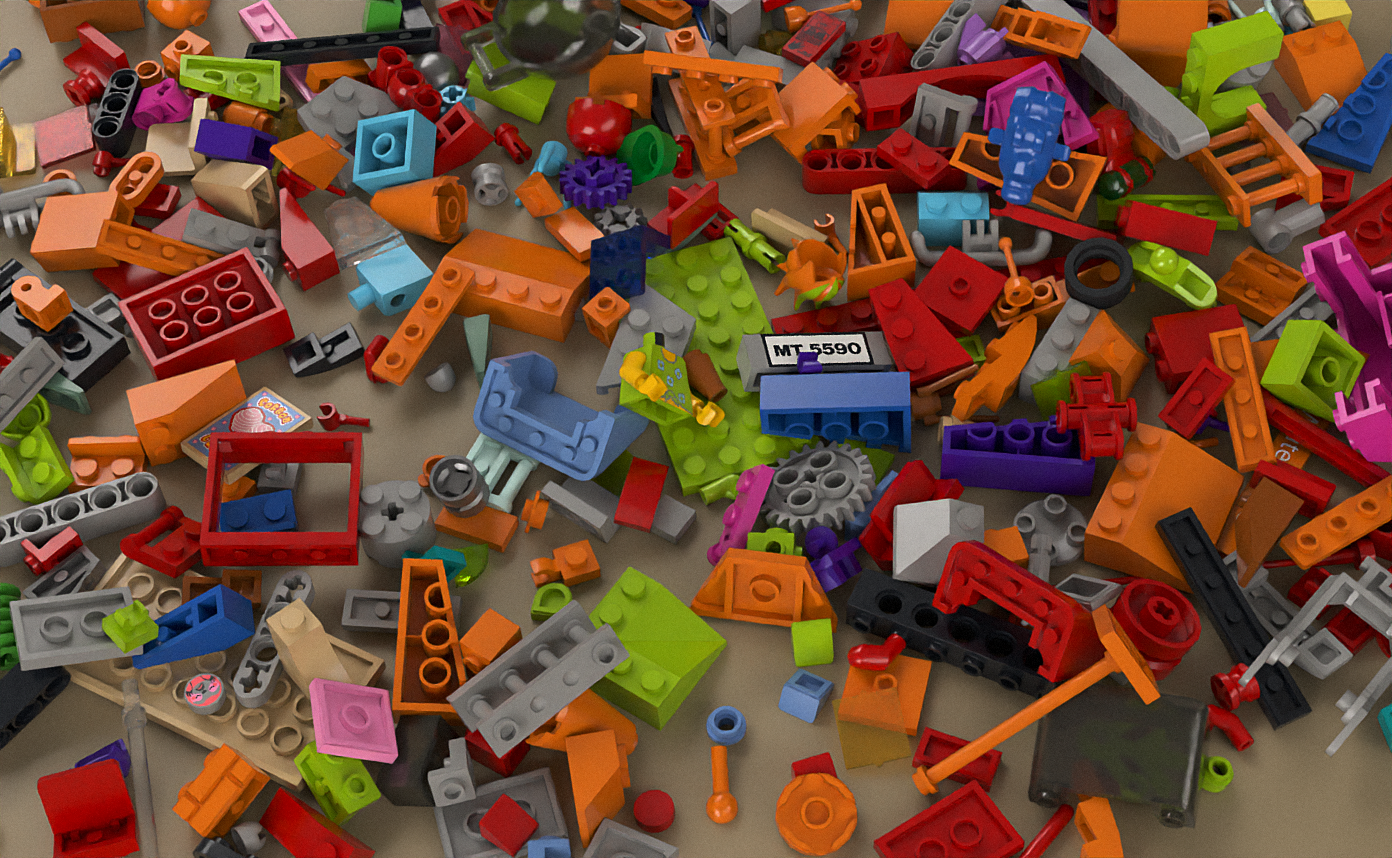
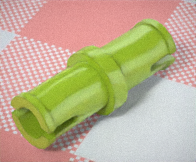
M737 218L729 222L738 230L737 232H734L726 225L724 229L725 237L731 236L733 242L742 249L744 256L748 259H755L771 274L777 273L780 270L771 261L774 259L781 264L786 261V257L769 245L764 235L759 232L754 233Z

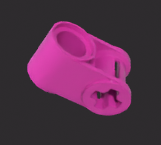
M167 78L159 84L141 90L132 115V121L137 127L148 131L149 127L153 124L183 121L193 112L194 98L182 92L174 78Z

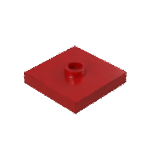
M949 245L914 292L938 319L971 337L1004 293L1005 282L1009 278Z

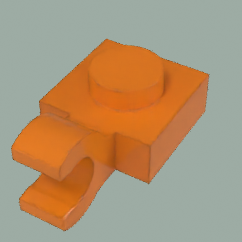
M588 539L553 549L552 559L542 557L530 562L533 571L531 577L535 587H542L560 579L563 585L570 587L601 577L599 564Z

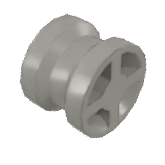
M485 163L473 170L471 177L475 186V199L478 203L492 206L503 202L507 198L508 189L507 184L504 182L505 173L500 165Z

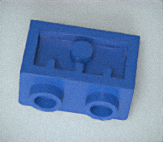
M291 489L221 503V532H300Z

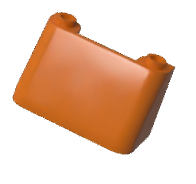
M1118 0L1116 28L1111 34H1106L1105 37L1160 85L1176 88L1182 82V76L1185 74L1187 50L1190 47L1192 33L1207 29L1209 0Z

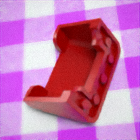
M963 541L952 546L932 606L945 614L955 613L962 604L966 606L975 605L978 600L989 598L1034 626L1028 645L1034 649L1038 648L1043 659V665H1040L1037 673L1052 683L1073 678L1105 657L1104 652L1107 649L1099 639L1092 613L1072 597L979 541Z

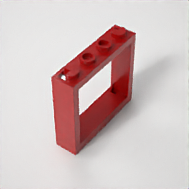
M211 432L199 544L203 565L359 566L360 494L363 490L364 470L362 432ZM225 463H351L347 532H219Z

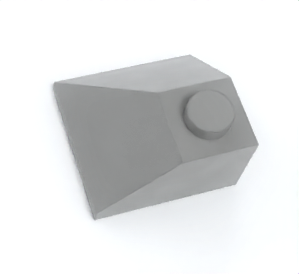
M950 498L895 506L893 512V579L937 588L948 554L953 545L969 540L984 543V506Z

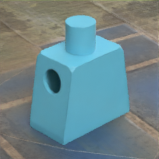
M397 234L358 263L356 272L360 286L347 293L352 306L357 311L374 303L385 316H392L413 307L434 274Z

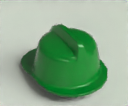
M651 124L628 134L624 138L621 147L617 150L615 158H618V164L627 163V169L632 170V186H638L656 177L670 174L676 165L677 155L684 152V149L676 144L670 134L660 131L657 126Z

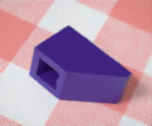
M200 119L194 152L216 160L261 165L268 168V170H272L275 156L269 149L274 144H277L278 137L252 127L210 119Z

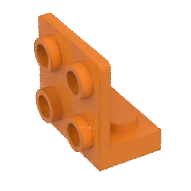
M644 53L592 56L590 61L589 92L586 97H575V100L594 98L593 104L604 105L605 99L611 100L629 109L632 113V119H650L653 86L652 67L643 64Z

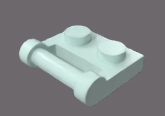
M482 432L466 458L472 461L489 485L490 496L486 506L509 514L513 510L512 502L529 473L535 471L540 464V461L486 436ZM510 460L517 462L518 465L500 495L492 494V490Z

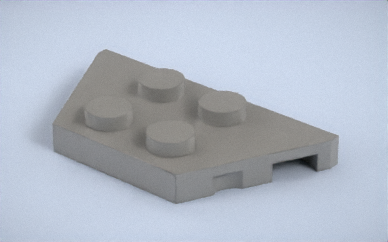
M637 280L628 302L631 311L621 320L596 384L597 394L606 395L609 394V388L621 387L619 369L623 364V357L627 352L643 347V335L646 333L660 332L664 334L665 349L683 358L688 352L696 330V318L643 281Z

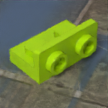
M38 425L13 448L0 442V468L8 475L13 485L11 491L21 502H30L38 505L51 501L75 480L49 429Z
M316 740L308 743L293 760L325 816L338 826L348 823L359 810L376 802L381 797L380 791L361 759L317 753Z

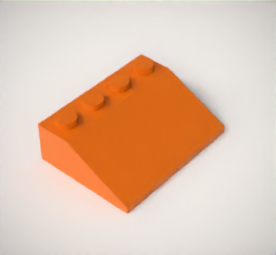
M476 228L443 257L436 272L444 260L449 259L472 269L476 275L452 313L466 317L489 314L492 324L564 343L575 322V312L582 299L586 300L603 266V262L592 258L580 262L569 252Z
M1137 422L1136 431L1132 432L1124 448L1123 459L1118 461L1085 530L1084 561L1144 579L1160 581L1173 588L1194 594L1157 532L1155 525L1158 521L1191 507L1216 548L1243 486L1245 476L1178 434Z

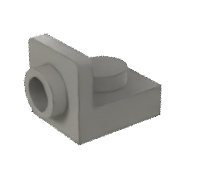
M465 737L449 740L450 757L444 758L445 768L428 772V782L437 807L477 798L474 766Z

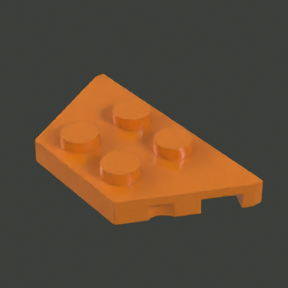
M729 547L693 597L689 607L699 616L791 627L793 622L828 618L831 620L832 633H836L838 626V617L807 557Z

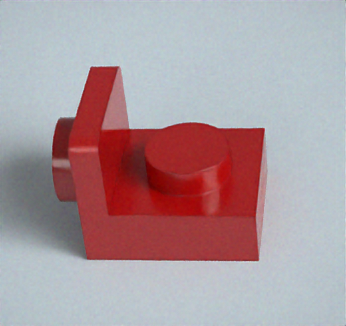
M70 526L58 535L53 536L40 549L27 538L20 543L26 554L23 562L35 576L41 573L45 575L83 545L79 534Z

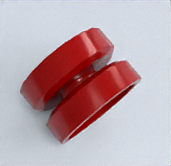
M1139 579L1131 582L1117 597L1115 605L1109 608L1151 667L1155 681L1164 680L1175 670L1182 657L1199 640L1202 630L1199 615L1191 602L1173 587L1152 579Z

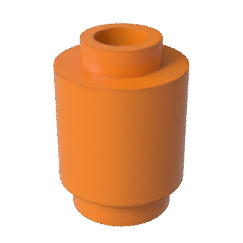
M236 100L224 109L223 122L252 127L271 135L274 128V117L266 109Z

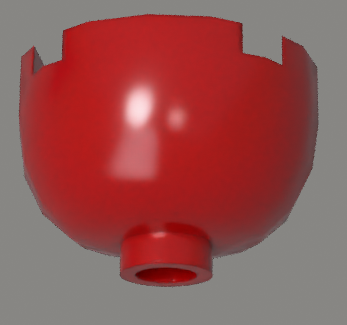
M583 98L569 104L566 117V133L570 143L586 157L589 155L592 157L605 155L607 157L616 154L623 144L624 138L631 133L633 124L631 111L619 103L606 99L604 100V105L593 104L594 98Z

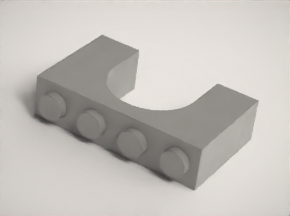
M795 0L772 10V26L788 31L783 9L786 7L801 6L807 12L849 2L843 0ZM852 9L829 14L846 22V31L815 63L822 70L825 67L831 69L835 58L839 59L841 57V50L845 46L849 37L852 38L856 33L858 19L855 18V11ZM743 45L733 60L734 62L773 66L783 69L782 84L775 83L778 93L805 69V67L782 56Z

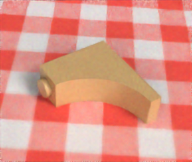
M300 598L266 619L283 669L310 702L309 685L314 678L354 684L334 652L321 622Z

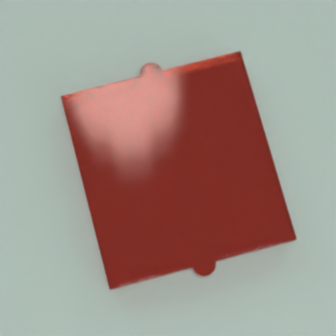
M87 104L34 122L36 136L34 147L38 150L42 169L96 151L94 134L92 132L93 123L91 122L90 110Z

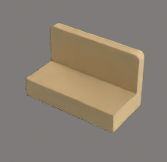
M755 208L751 213L752 231L764 235L769 245L786 256L794 249L791 241L792 238L799 241L815 239L828 245V236L773 208L767 213L759 208Z

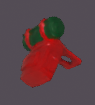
M1108 109L1096 113L1089 118L1099 133L1100 138L1086 144L1087 154L1108 158L1098 179V189L1104 199L1113 201L1124 198L1133 190L1144 187L1156 176L1153 163L1145 156L1136 157L1132 149L1135 132L1128 111Z

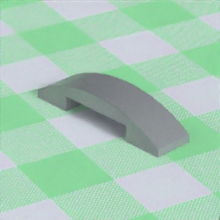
M1235 550L1222 560L1238 585ZM1261 566L1246 588L1238 586L1268 637L1272 640L1287 627L1298 614V611L1266 581L1269 572ZM1310 625L1293 645L1300 651V654L1293 663L1322 680L1353 657V654L1325 627L1318 632Z

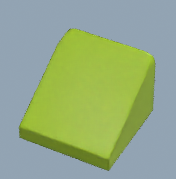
M825 618L791 623V644L796 667L831 664L834 661L830 619Z

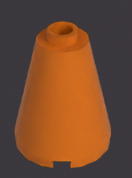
M444 175L379 189L370 200V212L378 223L440 243L451 244L456 243L464 233L458 231L461 223H467L469 202L465 186L458 185L456 181L460 178Z
M588 688L532 732L525 741L535 747L567 752L565 737L614 729L616 745L625 744L626 755H630L637 746L638 734L636 733V726L632 721Z

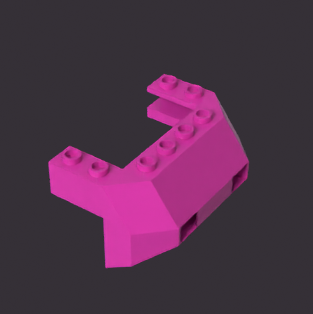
M1342 231L1303 246L1306 261L1301 263L1306 281L1308 283L1314 282L1320 301H1327L1335 313L1338 328L1334 329V331L1358 352L1361 350L1370 354L1369 359L1358 375L1349 400L1342 391L1334 393L1338 409L1333 410V417L1339 431H1346L1352 449H1359L1368 462H1392V262L1370 270L1346 231Z

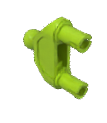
M1140 241L1127 250L1132 257L1133 275L1137 280L1140 278L1143 283L1150 282L1184 301L1187 306L1194 310L1217 307L1218 291L1214 281L1192 262L1179 256L1173 249L1148 241Z

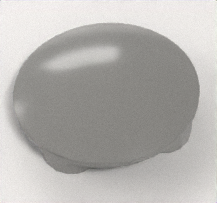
M1051 494L1045 499L1033 501L1024 506L1015 516L1013 526L1018 527L1029 557L1030 554H1033L1030 552L1033 534H1046L1052 537L1051 554H1049L1051 556L1050 566L1068 564L1084 552V533L1088 524L1081 512L1067 503L1062 496Z

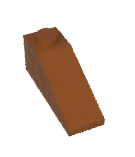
M1263 477L1255 489L1248 486L1237 503V506L1242 508L1235 521L1238 585L1243 588L1247 587L1288 530L1304 503V500Z

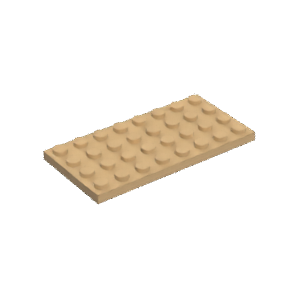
M122 553L93 591L129 586L133 602L138 599L149 611L148 616L154 621L181 606L183 576H205L188 569L174 579L132 560ZM261 603V607L253 609L255 632L267 607L263 603ZM326 633L334 652L355 685L373 687L386 669L385 661ZM254 635L223 651L143 669L133 667L132 656L62 665L71 674L70 681L212 751L220 748L224 743L239 750L269 775L271 780L300 793L307 784L293 760L308 743L316 740L310 700L284 669L270 699L264 705L257 708H247L240 704L235 695L233 681ZM271 647L264 648L257 655V659L263 662L270 661L276 657L277 649ZM202 673H211L218 676L226 690V700L223 706L216 712L207 715L193 712L184 697V689L188 681ZM257 679L252 687H245L247 693H250L253 688L260 689Z

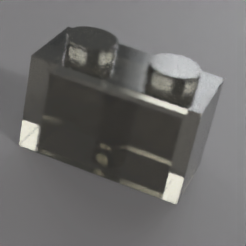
M401 715L395 729L399 756L393 764L383 762L375 785L394 806L435 807L436 803L428 782V772L445 768L444 758L450 757L449 740L457 739L460 736L441 715Z

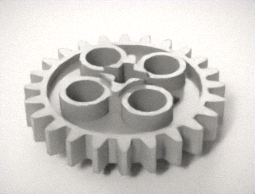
M819 441L816 448L811 450L805 444L803 452L799 454L794 450L789 451L791 458L788 460L778 458L779 466L777 468L770 467L775 472L759 513L763 523H767L769 528L785 529L788 533L791 531V533L795 534L796 539L802 532L808 533L811 529L818 526H834L841 530V521L846 519L854 522L853 512H865L866 508L863 502L873 500L871 491L877 488L874 482L876 476L868 456L862 455L860 448L852 450L849 443L839 448L837 441H833L825 448L822 441Z

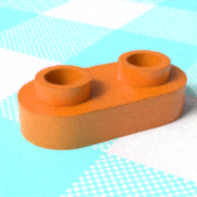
M148 151L134 155L112 181L109 191L119 190L132 208L140 205L164 175V167L159 155Z

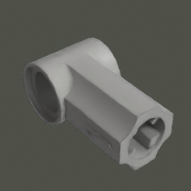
M1303 198L1276 212L1271 208L1258 211L1251 217V226L1248 229L1267 254H1277L1290 245L1293 237L1325 223V215L1319 202L1309 205Z

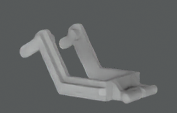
M1369 556L1358 567L1365 573L1358 582L1345 572H1342L1341 575H1330L1287 627L1270 641L1238 681L1240 685L1245 687L1264 663L1273 666L1277 661H1280L1288 668L1300 654V651L1293 645L1327 605H1345L1389 639L1391 657L1359 696H1356L1348 689L1335 704L1344 712L1340 720H1342L1345 727L1324 751L1330 757L1368 714L1377 699L1392 682V589L1389 587L1392 583V573Z

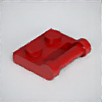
M172 505L160 513V518L137 534L131 533L120 541V549L128 558L176 579L202 559L199 546L202 523L185 517L180 508ZM167 530L173 531L153 547L148 546L150 542Z

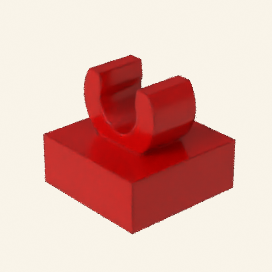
M1312 566L1289 589L1287 599L1302 609L1332 574L1323 567L1318 570ZM1327 605L1316 617V620L1319 621L1334 605Z

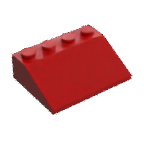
M248 247L117 302L156 382L233 359L238 364L295 338L284 304Z

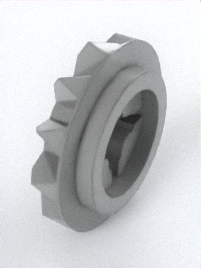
M629 202L625 206H620L619 204L613 207L605 206L601 213L594 214L593 225L609 239L611 247H627L643 238V227L647 225V217L644 216L642 208H634L631 202ZM614 220H618L620 222L626 220V227L622 226L619 223L614 225Z

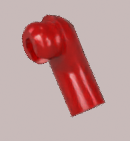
M1216 705L1202 706V711L1197 712L1194 716L1196 725L1204 732H1210L1215 726L1223 730L1238 752L1246 750L1255 741L1236 714Z

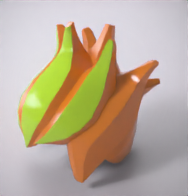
M792 238L791 241L794 249L788 253L786 262L777 265L779 269L787 273L774 294L779 296L787 289L792 288L795 290L793 305L795 311L799 309L803 301L812 299L815 310L820 309L822 302L836 297L838 291L844 285L845 279L843 274L847 266L846 251H842L837 255L829 245L815 239L799 241Z

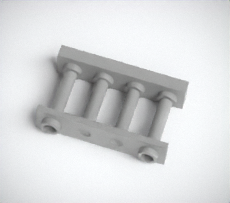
M572 600L446 699L466 727L472 733L478 729L496 756L501 758L630 655L607 622L599 629H596L581 605L577 601Z

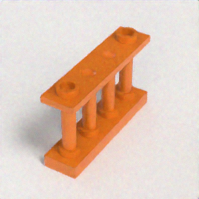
M696 25L664 33L665 40L672 54L710 58ZM678 70L681 77L668 80V90L686 134L695 143L694 154L705 181L737 174V162L734 156H729L722 142V126L735 123L736 117L721 82H718V75L706 74L705 80L686 78L685 71Z
M1259 103L1246 107L1247 121L1244 122V126L1210 137L1207 147L1184 157L1187 163H1192L1224 202L1231 217L1235 216L1244 228L1251 226L1250 207L1295 192L1297 195L1300 194L1309 205L1323 201L1322 173ZM1246 139L1256 143L1255 145L1217 158L1211 153V151ZM1262 156L1266 159L1269 158L1271 161L1234 175H1230L1226 171L1227 168ZM1277 174L1287 179L1247 194L1241 188L1242 186Z

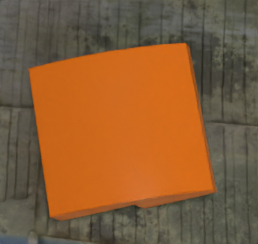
M1251 245L1234 259L1230 271L1215 283L1218 291V301L1225 305L1236 304L1240 313L1264 326L1295 302L1309 285L1303 273Z

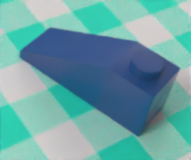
M222 584L154 620L159 626L158 637L143 644V654L132 656L133 667L143 669L223 651L254 635L255 626L252 601Z

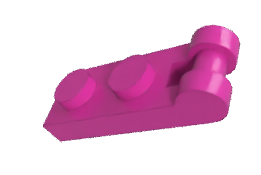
M760 464L745 470L739 477L736 484V490L739 492L734 504H731L724 514L722 523L725 527L718 543L710 546L707 551V559L713 566L717 565L729 547L745 548L748 541V532H751L774 475V469Z

